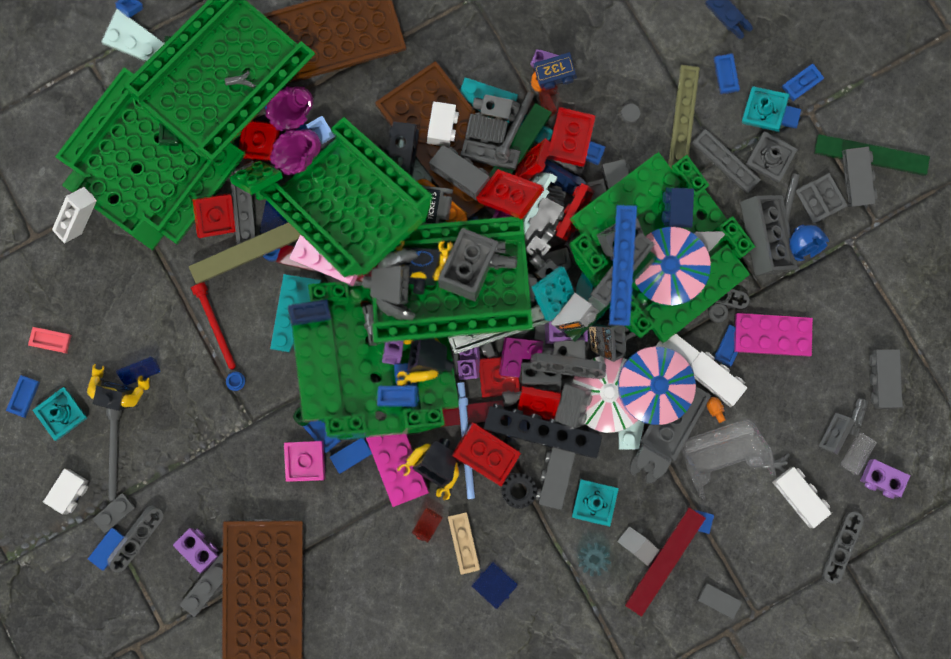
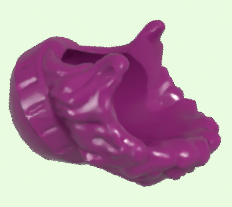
M303 87L283 88L267 104L266 117L270 119V124H273L276 130L280 131L296 130L299 128L300 125H303L308 120L307 115L313 107L312 94Z
M310 129L286 131L273 144V150L270 155L271 164L275 165V169H280L284 175L305 171L320 152L321 141L319 136Z

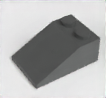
M462 228L438 278L439 288L476 302L498 242Z

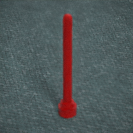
M205 282L191 287L192 293L200 299L228 368L234 369L236 367L206 296L208 288Z

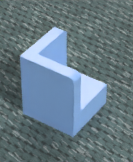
M323 116L306 125L308 129L313 130L319 136L321 144L335 137Z

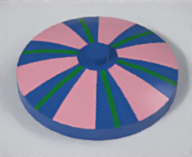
M665 227L648 234L646 237L655 243L651 252L656 255L657 259L635 281L639 290L651 301L662 305H680L694 299L704 289L710 276V257L703 242L692 232L677 227Z
M649 347L639 350L627 359L619 373L618 394L621 403L631 416L643 423L661 425L679 419L689 409L695 396L696 383L691 366L683 356L669 348Z

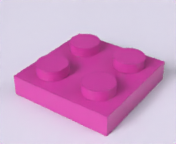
M324 441L284 443L286 482L325 480Z

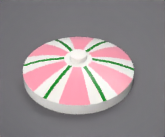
M602 356L591 359L606 364V376L602 379L574 376L572 383L592 390V401L586 408L585 414H587V418L584 424L604 433L620 432L631 427L638 420L626 411L618 394L619 373L627 359L621 358L615 362Z

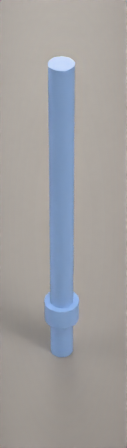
M464 382L457 383L462 437L468 429V398L465 395ZM464 464L467 499H474L473 470Z

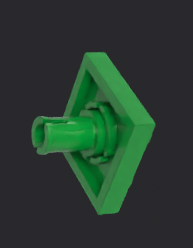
M256 161L246 169L237 171L236 174L230 177L231 184L251 195L255 193L257 200H264L265 198L259 192L282 179L283 176L281 171L262 161Z

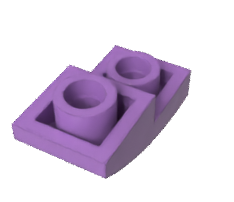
M478 346L459 353L460 361H457L459 380L479 378L480 352Z

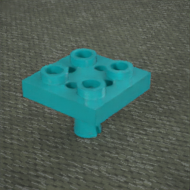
M752 86L742 124L779 132L790 97L789 94Z
M558 267L532 286L546 321L553 320L575 293L564 267Z
M66 387L61 388L32 410L54 441H58L88 418Z
M580 480L572 518L610 527L619 488Z

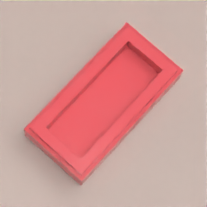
M32 327L28 345L67 354L72 335Z

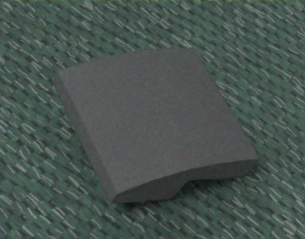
M830 173L795 190L813 223H817L848 207Z

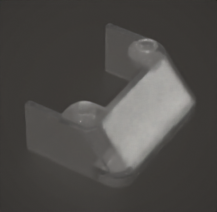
M750 420L739 421L688 438L681 449L691 481L701 500L705 499L703 485H706L711 480L709 472L746 461L747 465L754 468L766 465L771 475H776L772 450L754 422Z

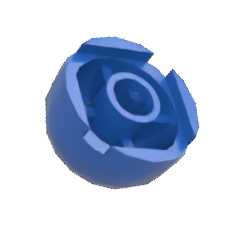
M815 225L798 226L789 240L790 251L797 261L805 260L804 256L809 254L810 258L816 256L828 246L826 241L829 242L823 230Z

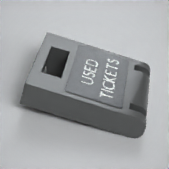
M422 186L433 198L426 220L421 225L440 223V219L449 221L452 197L444 196V193L453 194V190Z

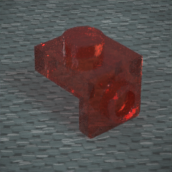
M557 85L548 90L543 88L539 95L541 102L539 105L552 112L551 117L556 115L557 111L551 99V96L555 95L558 91Z
M426 507L412 534L417 539L428 543L443 517Z

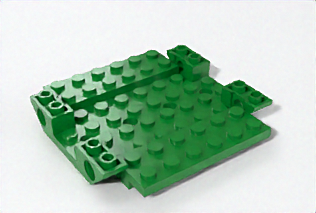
M124 67L55 157L74 170L62 184L64 188L73 193L85 187L97 200L94 209L153 251L163 236L177 245L195 223L192 199L215 196L246 154L233 145L241 132L213 161L197 155L180 139L179 146H159V143L156 142V137L159 135L160 122L140 106L124 87V83L133 75L132 72ZM135 165H142V171L140 173H133V167ZM112 195L119 196V201L116 204H111L109 201Z
M657 152L570 218L581 234L570 243L575 262L596 288L613 266L610 256L604 254L597 234L616 224L617 205L637 206L636 218L646 237L651 232L666 227L662 222V213L665 211V203H663L665 187L694 189L692 228L682 229L692 233L723 232L725 234L709 252L711 269L706 286L694 299L684 304L669 306L651 301L643 295L635 282L632 284L630 326L625 327L640 338L652 329L660 341L664 343L750 275L738 257L742 258L755 248V245L735 218L732 216L727 219L705 190L710 186L688 155H685L672 165L671 169L661 154ZM697 211L704 213V220L697 218Z
M344 282L308 284L310 302L327 299L331 319L291 326L303 422H325L326 436L342 440L420 433L444 426L442 409L459 407L454 369L450 372L444 370L435 379L416 382L419 397L417 407L377 406L378 386H396L394 365L381 363L385 342L370 346L365 341L368 333L364 328L365 318L360 302L365 300L370 305H373L371 288H364L363 285L348 286ZM448 337L437 338L447 347L446 358L452 360ZM403 343L402 358L399 364L408 363L411 344ZM377 374L380 376L381 381L374 383L371 381L370 376ZM376 412H383L386 419L383 421L378 420L375 416Z

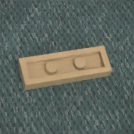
M467 512L449 516L448 520L460 573L466 574L480 570Z

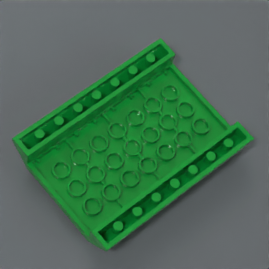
M208 0L124 83V87L140 106L197 155L213 161L311 60L315 53L302 41L298 44L295 43L246 0ZM249 71L250 74L246 80L256 85V88L253 89L243 84L226 86L225 78L240 76Z
M343 117L330 129L336 139L312 160V163L305 171L296 173L282 187L275 182L262 189L259 193L342 277L367 274L426 220L433 196Z
M505 217L420 225L404 240L405 243L402 250L405 247L439 250L438 245L441 241H444V248L447 249L449 242L454 246L463 228L497 242L505 241V254L500 253V256H517V268H499V270L489 267L476 302L439 288L438 280L435 286L426 285L425 292L422 295L413 293L414 285L408 284V304L403 305L416 314L413 320H399L393 316L386 315L378 307L376 298H373L374 323L372 324L374 343L533 330L523 219Z

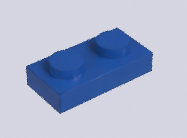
M811 64L786 82L782 88L789 94L791 100L795 101L820 83L824 77L814 64Z

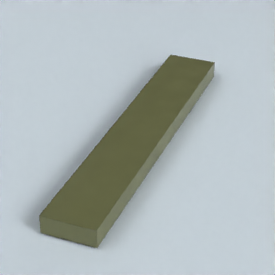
M680 66L668 161L671 169V166L685 155L689 157L700 67Z
M288 222L188 267L195 283L199 284L298 241L301 234Z

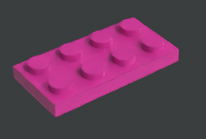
M736 313L734 351L740 353L810 357L812 356L813 318Z
M407 434L366 438L392 507L430 493L424 477L412 470L413 466L410 467V473L406 476H403L406 472L405 466L400 471H397V467L400 464H406V459L413 452Z

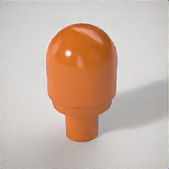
M711 397L706 404L712 417L716 416L719 423L726 421L723 415L725 410L721 400L717 397Z

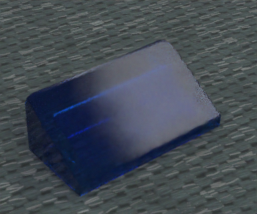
M149 357L118 369L116 374L124 385H129L137 382L138 377L141 375L145 379L159 373L160 368L157 360Z

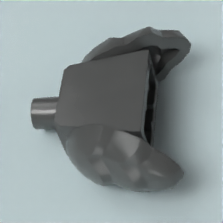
M400 250L396 253H389L378 263V269L372 270V277L364 276L362 280L364 288H371V297L376 298V303L381 311L399 320H413L416 316L414 312L403 305L408 304L409 266H401L419 257L416 251Z

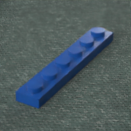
M617 205L610 325L630 326L637 206Z

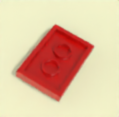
M559 107L549 148L550 153L547 159L584 167L596 116Z
M498 169L476 199L478 203L523 219L544 189L542 185Z
M581 183L580 187H576L573 193L574 199L571 204L567 205L564 212L566 215L563 221H560L556 227V236L567 241L572 232L576 231L577 228L570 218L590 203L595 193L592 188Z
M471 423L452 457L502 487L521 453L475 423Z

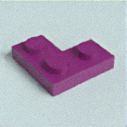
M505 337L499 374L501 376L520 377L522 359H531L533 354L542 353L543 341Z

